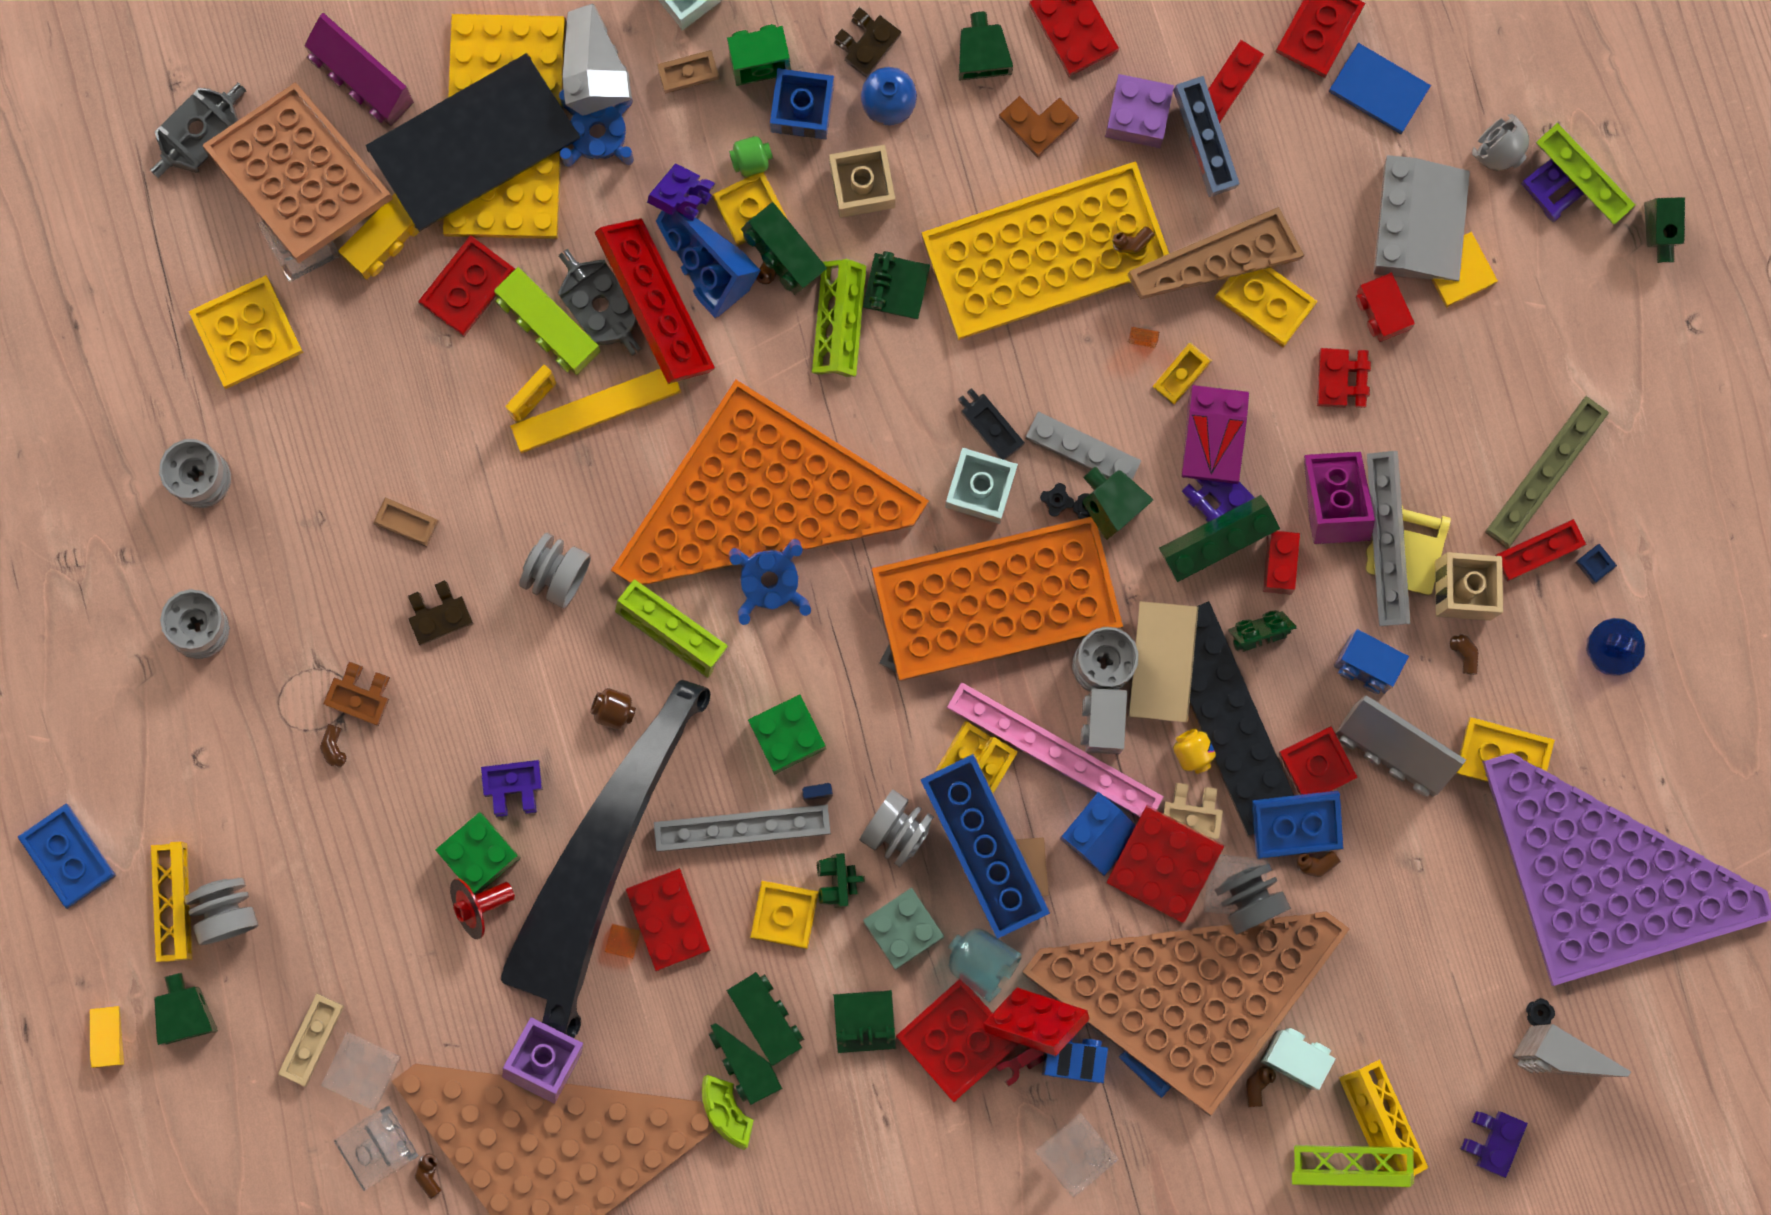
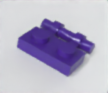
M1195 479L1202 486L1199 491H1196L1191 484H1188L1182 490L1189 499L1187 502L1193 508L1196 506L1207 517V522L1255 498L1240 481L1239 484ZM1208 494L1220 505L1216 510L1204 499Z

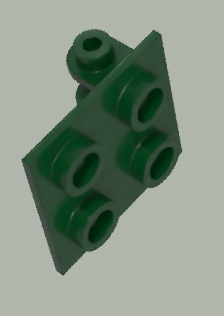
M884 251L883 254L875 253L863 308L918 320L930 265L894 257V253Z
M1274 610L1266 612L1262 615L1263 618L1254 621L1250 619L1239 621L1235 624V627L1228 630L1236 639L1233 640L1236 651L1242 650V652L1257 648L1255 642H1257L1259 647L1262 646L1263 639H1265L1267 644L1271 643L1270 637L1273 642L1285 639L1288 634H1291V630L1297 627L1283 611Z
M892 990L833 994L838 1053L896 1049Z

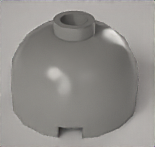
M1513 114L1508 115L1510 119L1506 122L1501 118L1491 125L1478 140L1483 144L1478 150L1475 147L1473 148L1472 155L1485 167L1501 171L1512 166L1517 168L1525 161L1527 157L1525 153L1529 147L1528 131L1523 123Z

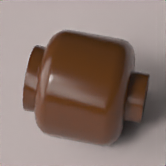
M606 688L602 693L597 692L590 713L594 715L596 723L620 730L625 723L630 724L632 722L636 708L631 706L632 698L630 695Z

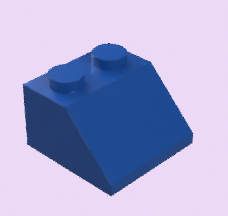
M1098 792L1060 837V840L1105 876L1119 859L1136 825L1117 806Z

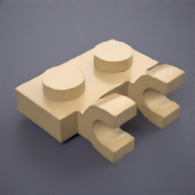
M1175 783L1173 803L1164 802L1163 813L1210 838L1219 839L1223 810L1215 809L1218 789L1204 787L1202 807L1186 805L1189 784Z

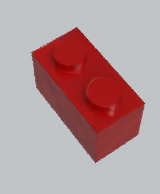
M1392 272L1360 285L1357 290L1358 295L1355 297L1360 310L1366 311L1369 318L1367 325L1373 337L1377 336L1379 342H1383L1412 329L1415 322Z
M1276 531L1267 536L1263 592L1292 595L1295 591L1300 533Z

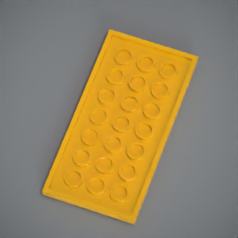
M452 14L448 98L527 53L562 108L559 93L563 90L565 17ZM560 151L444 217V237H469L471 235L472 237L558 239Z
M1136 161L921 232L958 340L1131 283L1128 277L1129 271L1169 254ZM1144 226H1147L1155 234L1154 238L1140 252L1135 254L1120 253L1113 247V236L1119 232H1123V235L1136 236Z

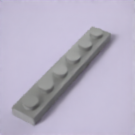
M1398 451L1367 454L1369 493L1375 517L1372 535L1379 626L1410 624Z
M828 805L654 822L657 852L831 834Z

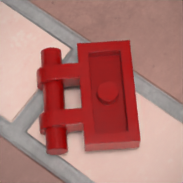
M1320 348L1317 406L1346 408L1347 397H1355L1356 408L1367 407V397L1370 396V387L1367 386L1368 372L1371 371V362L1368 361V350H1358L1357 361H1349L1348 349ZM1348 372H1357L1356 386H1348Z

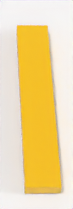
M657 369L510 425L520 452L524 453L679 394L681 389L678 382L668 384L661 369Z

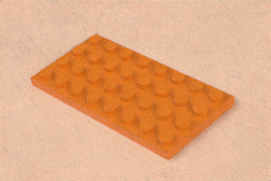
M1092 517L871 569L898 681L1083 638L1091 631L1101 627L1123 628L1100 534Z

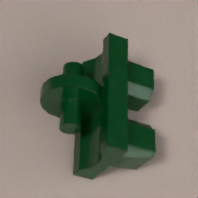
M845 853L834 854L830 858L817 861L818 877L832 876L833 887L819 888V903L834 905V908L849 906L847 884L849 895L858 894L857 883L865 882V876H856V866L849 865L847 866L848 877H846Z

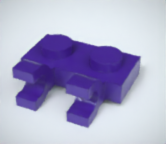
M675 163L651 191L647 203L670 215L678 211L687 219L694 221L699 213L696 208L701 203L707 205L711 200L712 195L710 191L714 188L715 183L707 179L699 181L700 175Z
M539 760L481 767L484 797L493 796V809L496 817L508 816L505 795L522 793V805L525 814L537 813L534 791L543 790Z
M1475 1111L1471 1122L1491 1131L1485 1145L1464 1138L1460 1149L1480 1157L1476 1166L1506 1178L1528 1123L1501 1111H1498L1496 1118L1483 1112Z

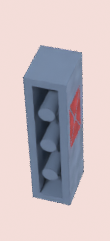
M1204 76L1177 84L1173 92L1208 196L1212 197L1236 189L1240 183Z

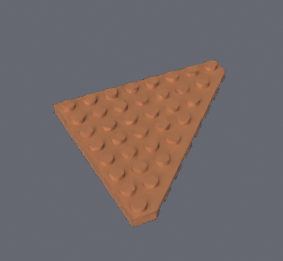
M1327 911L1314 914L1269 919L1237 935L1230 924L1177 932H1163L1139 937L1110 939L1101 942L1072 944L1055 948H1041L1023 970L1022 974L1056 1000L1088 1010L1090 1020L1087 1023L1211 1116L1350 928Z
M416 1063L391 1081L490 1215H606L715 1131V1128L709 1121L702 1101L565 1084L554 1104L502 1078V1075Z

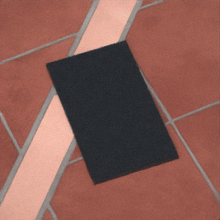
M525 53L368 143L366 148L413 221L415 228L420 232L580 139V136L533 64L531 57Z

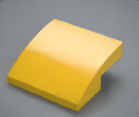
M964 721L935 771L974 754L994 794L1018 751L999 739L988 735L971 723Z

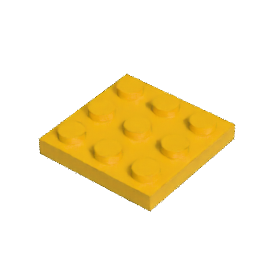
M267 275L188 311L225 389L304 353Z

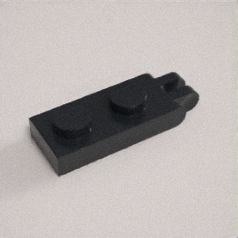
M972 388L969 389L967 394L973 402L969 403L963 395L958 398V401L964 407L961 410L962 415L999 459L1006 460L1020 449L1025 442L985 394L978 396Z

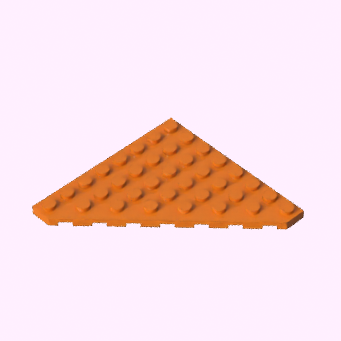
M735 379L612 567L611 572L630 584L635 579L642 585L734 566L729 558V551L732 548H737L750 557L757 552L777 550L783 552L793 539H798L801 542L802 549L807 550L912 527L928 505L929 500Z

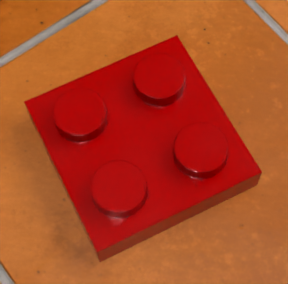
M1332 726L1278 752L1300 795L1333 791L1358 778Z

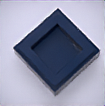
M1597 544L1575 562L1592 584L1596 583L1617 566L1600 544Z
M830 783L806 786L802 789L804 801L833 796Z

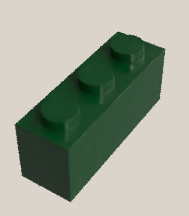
M774 202L769 204L741 228L746 242L759 251L764 264L777 273L783 287L794 295L799 293L827 269Z
M755 972L726 991L770 1064L774 1066L802 1049L803 1047L800 1042L805 1039L796 1025L790 1027L784 1017L789 1015L781 1000L775 1002L769 992L774 990L766 975L764 974L760 977Z

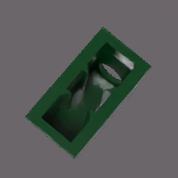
M987 12L971 13L972 27L961 29L959 81L1012 75L1013 62L1001 25H988Z
M1685 197L1655 198L1644 202L1647 247H1657V263H1674V246L1682 245L1685 241ZM1664 229H1665L1666 232H1667V237H1665V235H1664V233H1663V230H1664Z
M1095 466L1083 477L1094 490L1083 499V504L1106 540L1154 501L1150 495L1121 470L1116 471L1107 479Z
M182 973L164 977L168 994L157 996L154 999L157 1044L167 1045L218 1031L199 987L186 989Z

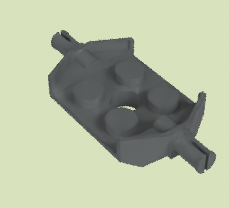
M238 82L227 94L225 92L221 94L211 89L198 88L155 131L162 159L150 171L158 179L172 166L198 173V167L209 157L202 145L238 121L233 105L246 92V89ZM195 121L203 122L202 132L191 134L189 132L191 123Z
M568 249L564 251L565 255L560 253L558 257L568 268V273L558 294L588 336L598 345L623 343L632 356L636 354V351L639 352L642 348L632 337V332L638 321L616 276L608 267L606 261L597 260L579 263ZM597 298L608 300L609 306L605 311L598 312L594 310L593 303Z

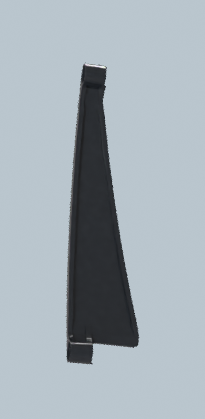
M680 680L675 685L660 713L621 762L575 831L538 895L503 967L502 983L546 999L547 1003L542 1023L572 1038H575L581 1027V1017L577 1012V999L584 983L596 938L620 869L644 811L682 736L686 723L695 713L703 712L709 704L711 693L707 687L686 680Z

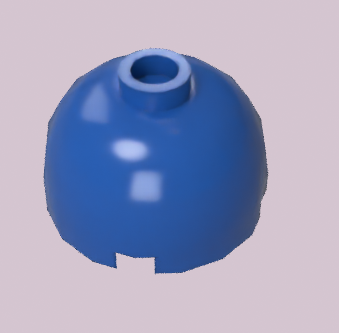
M879 68L868 76L862 86V107L867 116L873 121L876 120L888 126L900 124L910 117L915 108L917 100L915 84L910 76L899 68Z

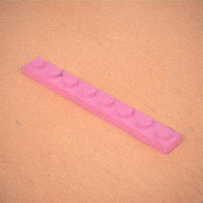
M962 682L947 706V709L1095 793L1100 792L1111 802L1138 817H1141L1146 805L1157 810L1164 797Z

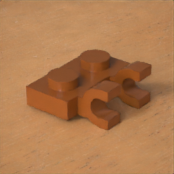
M349 662L343 679L333 678L323 704L379 726L389 701L388 698L382 696V693L386 689L390 677L376 672L368 691L355 686L363 666Z

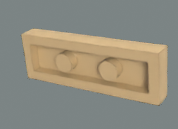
M316 993L278 1073L279 1075L304 1087L307 1086L342 1013L344 1005Z

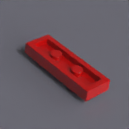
M1243 40L1239 41L1208 88L1219 123H1221L1264 57L1262 52Z
M1572 519L1495 556H1502V572L1508 582L1587 544L1575 520Z

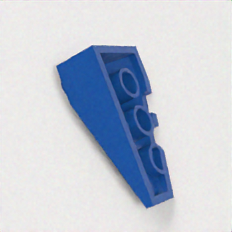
M661 210L656 223L671 251H676L683 263V266L680 268L684 275H689L695 286L693 292L696 298L714 318L719 317L750 291L761 270L742 250L699 219L695 218L694 221H691L678 211L670 215Z

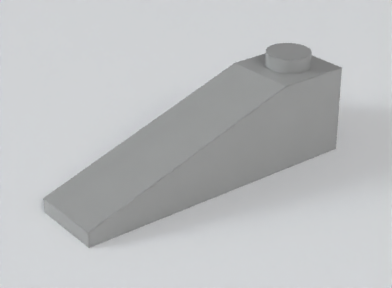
M594 4L569 11L567 16L562 78L565 105L582 116L632 99L629 73L621 63L617 55L618 51L615 45L612 44L607 34V29Z

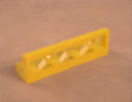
M179 841L170 842V844L151 845L156 962L193 960L191 916L188 912L190 905H186L184 897L190 894L187 843ZM158 851H170L171 866L168 870L159 864ZM159 869L164 873L161 878L159 875ZM167 877L172 880V896L169 899L160 893V885ZM161 899L165 902V904L162 907ZM168 906L173 909L174 924L170 929L161 920V914ZM162 928H163L165 931H167V932L164 934L163 937H162ZM171 935L174 938L175 955H163V943Z
M1380 1059L1339 1077L1370 1147H1414V1162L1416 1164L1414 1176L1428 1169V1165ZM1371 1070L1374 1071L1377 1077V1085L1373 1083L1369 1074ZM1383 1099L1387 1100L1390 1106L1389 1112L1385 1110ZM1396 1126L1399 1127L1402 1133V1140L1398 1138L1395 1132ZM1379 1154V1155H1380L1383 1159H1385L1389 1154ZM1394 1154L1387 1163L1395 1171H1407V1154ZM1374 1156L1377 1165H1379L1381 1162ZM1384 1165L1379 1169V1170L1388 1171V1170L1384 1167Z

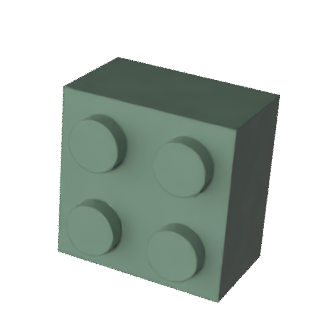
M912 887L863 920V923L895 970L944 938V935Z

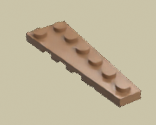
M1277 207L1129 271L1128 277L1141 300L1301 260L1304 253L1280 208Z

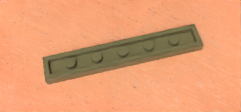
M1585 396L1486 529L1485 533L1509 549L1609 412Z

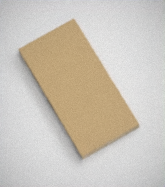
M1140 601L1136 647L1139 653L1138 666L1132 679L1129 717L1188 722L1199 607Z

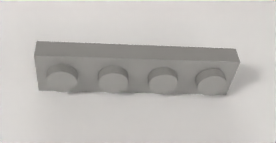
M1039 411L1025 438L1090 470L1096 466L1107 478L1116 471L1121 470L1132 480L1141 463V460Z

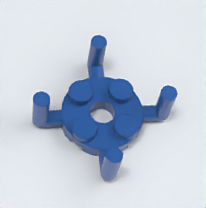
M561 90L559 93L561 104L573 115L570 122L575 130L579 132L580 136L579 140L572 143L574 147L571 150L563 148L560 151L563 164L570 167L581 156L589 159H606L616 155L624 164L631 165L634 161L632 150L627 146L622 147L626 135V126L622 114L632 105L633 100L631 99L616 104L614 107L610 106L582 116L565 105L564 90ZM599 124L605 127L606 131L602 137L595 138L590 135V129L594 125Z
M798 539L791 540L783 552L770 550L757 552L748 557L737 548H732L729 551L730 562L733 565L740 564L742 566L740 581L742 590L747 597L738 610V619L742 625L750 622L749 614L756 605L762 608L776 609L790 601L799 607L802 615L807 616L811 613L809 601L796 592L798 573L791 559L794 556H800L803 552L801 542ZM766 572H773L778 577L777 582L772 586H765L761 582L762 575Z

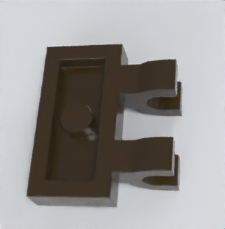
M859 7L852 15L853 19L851 21L866 31L864 35L856 42L850 34L841 29L835 36L836 40L834 43L848 52L845 61L867 78L901 36L902 32L881 15L875 21L872 20L868 13Z
M445 580L435 584L443 604L427 610L421 593L416 592L408 595L416 614L408 619L420 646L474 624L463 597L454 599Z

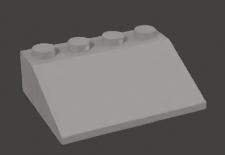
M1387 155L1383 172L1373 274L1386 275L1392 272L1393 276L1459 281L1470 171L1418 158Z
M1367 695L1353 705L1335 733L1341 737L1339 741L1353 750L1355 747L1365 752L1364 758L1375 765L1382 763L1390 769L1388 771L1390 775L1400 781L1406 779L1413 783V789L1425 797H1428L1429 794L1433 797L1438 795L1466 761V759Z
M1554 1024L1530 1026L1513 1055L1514 1058L1519 1060L1517 1065L1532 1074L1533 1072H1547L1593 1077H1628L1631 1073L1628 1069Z

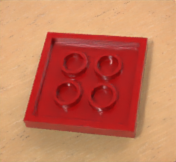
M1146 805L1106 883L1185 923L1225 845Z
M962 978L956 981L896 1035L897 1039L953 1102L960 1098L1019 1045V1043L985 1032L983 1023L992 1012Z

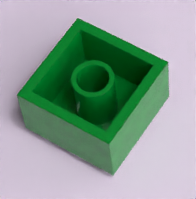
M771 24L761 27L760 31L749 33L747 30L733 33L732 37H727L736 86L776 78L778 68L791 70L790 56L783 26L776 27V25Z
M800 694L748 719L774 775L826 750V745Z
M481 812L477 813L435 849L458 878L462 879L470 887L474 895L482 892L521 858Z

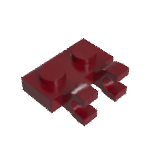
M1028 1048L1012 1060L1002 1062L995 1067L998 1071L1004 1068L1011 1069L1012 1076L1005 1081L1007 1086H1011L1020 1076L1019 1069L1027 1066L1028 1069L1037 1066L1045 1060L1042 1056L1045 1052Z

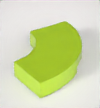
M705 1075L702 1082V1100L709 1121L726 1141L745 1150L748 1148L754 1120L744 1115L738 1108L733 1096V1083Z

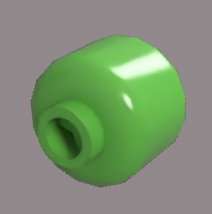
M758 136L736 141L733 144V150L729 151L735 173L740 172L744 177L767 171L769 167L768 160L773 159L769 143L763 144Z

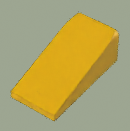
M1190 342L1152 387L1175 405L1212 360Z
M120 1006L90 1009L91 1068L124 1065Z

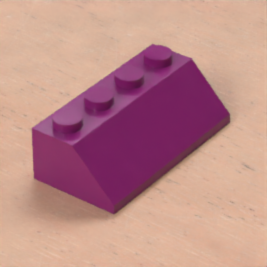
M325 13L319 16L304 45L309 53L307 56L308 60L318 69L323 66L330 73L327 76L338 87L342 84L350 90L348 95L357 104L361 105L364 102L371 109L369 114L380 124L385 121L389 126H392L414 103L407 86Z

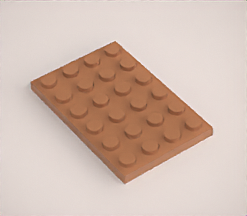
M296 82L202 145L205 152L298 264L392 200L390 192Z

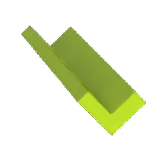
M1558 123L1536 142L1613 225L1635 208L1636 204Z
M850 259L825 261L823 263L827 269L821 274L812 373L817 375L836 373L845 377H856L866 265ZM838 268V277L832 283L831 271ZM834 295L836 298L835 306L830 311L828 303ZM831 323L833 325V332L827 339L825 336L826 329ZM829 351L830 364L829 366H823V357Z
M635 579L617 600L615 612L707 678L712 674L715 664L728 648V645Z
M1294 1146L1295 1170L1292 1172V1185L1411 1187L1414 1184V1147ZM1302 1152H1313L1322 1162L1315 1169H1302ZM1320 1153L1330 1154L1326 1158H1324ZM1334 1153H1343L1351 1163L1344 1170H1336L1327 1160ZM1349 1153L1360 1154L1354 1159ZM1363 1154H1373L1381 1163L1374 1170H1365L1357 1160ZM1379 1154L1389 1155L1385 1159H1383ZM1394 1154H1407V1171H1395L1387 1161ZM1323 1164H1325L1329 1169H1319V1168H1320ZM1352 1165H1354L1358 1170H1348V1169H1349ZM1384 1165V1167H1385L1388 1171L1379 1170V1169Z

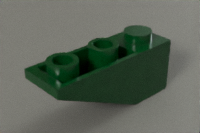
M717 1023L711 1025L713 1032L709 1033V1036L716 1050L722 1047L727 1057L722 1062L729 1076L736 1075L740 1084L735 1086L743 1102L748 1100L750 1105L783 1089L770 1062Z

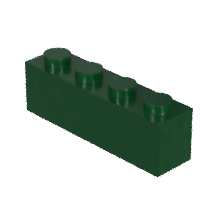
M1259 495L1159 547V550L1175 580L1179 582L1280 530V527L1268 503L1262 495Z

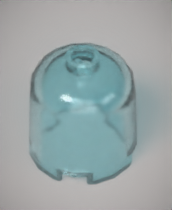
M979 928L969 930L963 937L959 934L956 935L948 947L952 951L948 964L950 971L989 1002L994 1000L1002 990L998 985L1004 976L1010 979L1022 959L1021 953L989 932Z

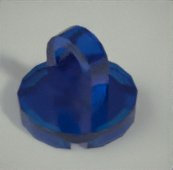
M1611 618L1602 621L1592 629L1587 638L1586 651L1597 670L1606 675L1620 676L1630 673L1640 665L1645 655V641L1643 634L1635 624L1626 619Z

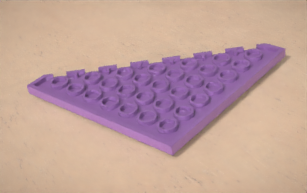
M1513 753L1482 761L1552 986L1771 920V902L1767 890L1748 882L1732 871L1711 862L1695 851L1674 842L1658 831L1637 822L1632 817L1600 802L1595 797L1563 782L1558 777L1526 762Z

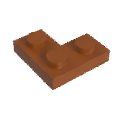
M1021 96L999 114V118L1036 157H1039L1079 120V117L1060 97L1040 115Z

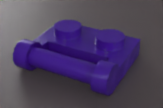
M1551 159L1521 183L1552 222L1560 218L1561 212L1584 195L1576 186L1555 204L1552 203L1549 197L1568 183L1570 179Z

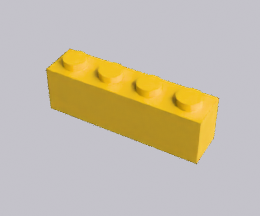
M394 193L392 200L382 206L338 252L351 267L367 280L370 276L375 277L384 268L383 263L390 256L394 257L399 254L404 247L403 243L410 236H416L419 231L415 228L413 221Z

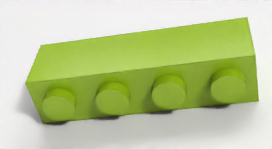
M519 267L494 290L498 298L495 301L505 313L511 310L518 317L515 322L526 333L531 330L538 337L535 340L536 343L546 353L551 350L558 357L555 361L565 372L568 373L572 370L576 375L579 374L601 352L599 345Z

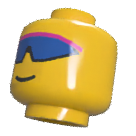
M1191 729L1176 737L1177 742L1174 744L1173 750L1183 770L1194 771L1195 774H1199L1211 768L1210 762L1213 761L1216 753L1205 732Z

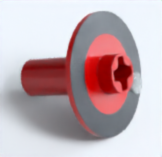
M454 879L450 885L455 915L465 931L476 940L482 938L485 932L482 914L515 899L514 891L508 882L501 883L475 895L462 879Z

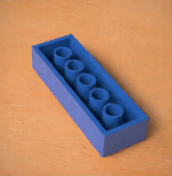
M972 754L922 778L921 782L996 938L998 939L1050 914V910L975 755Z

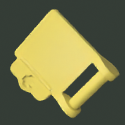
M1402 505L1403 521L1438 530L1436 538L1404 530L1408 590L1430 595L1435 583V560L1442 555L1451 518L1442 516L1440 519L1405 510ZM1372 539V543L1366 549L1367 563L1365 569L1367 573L1375 575Z

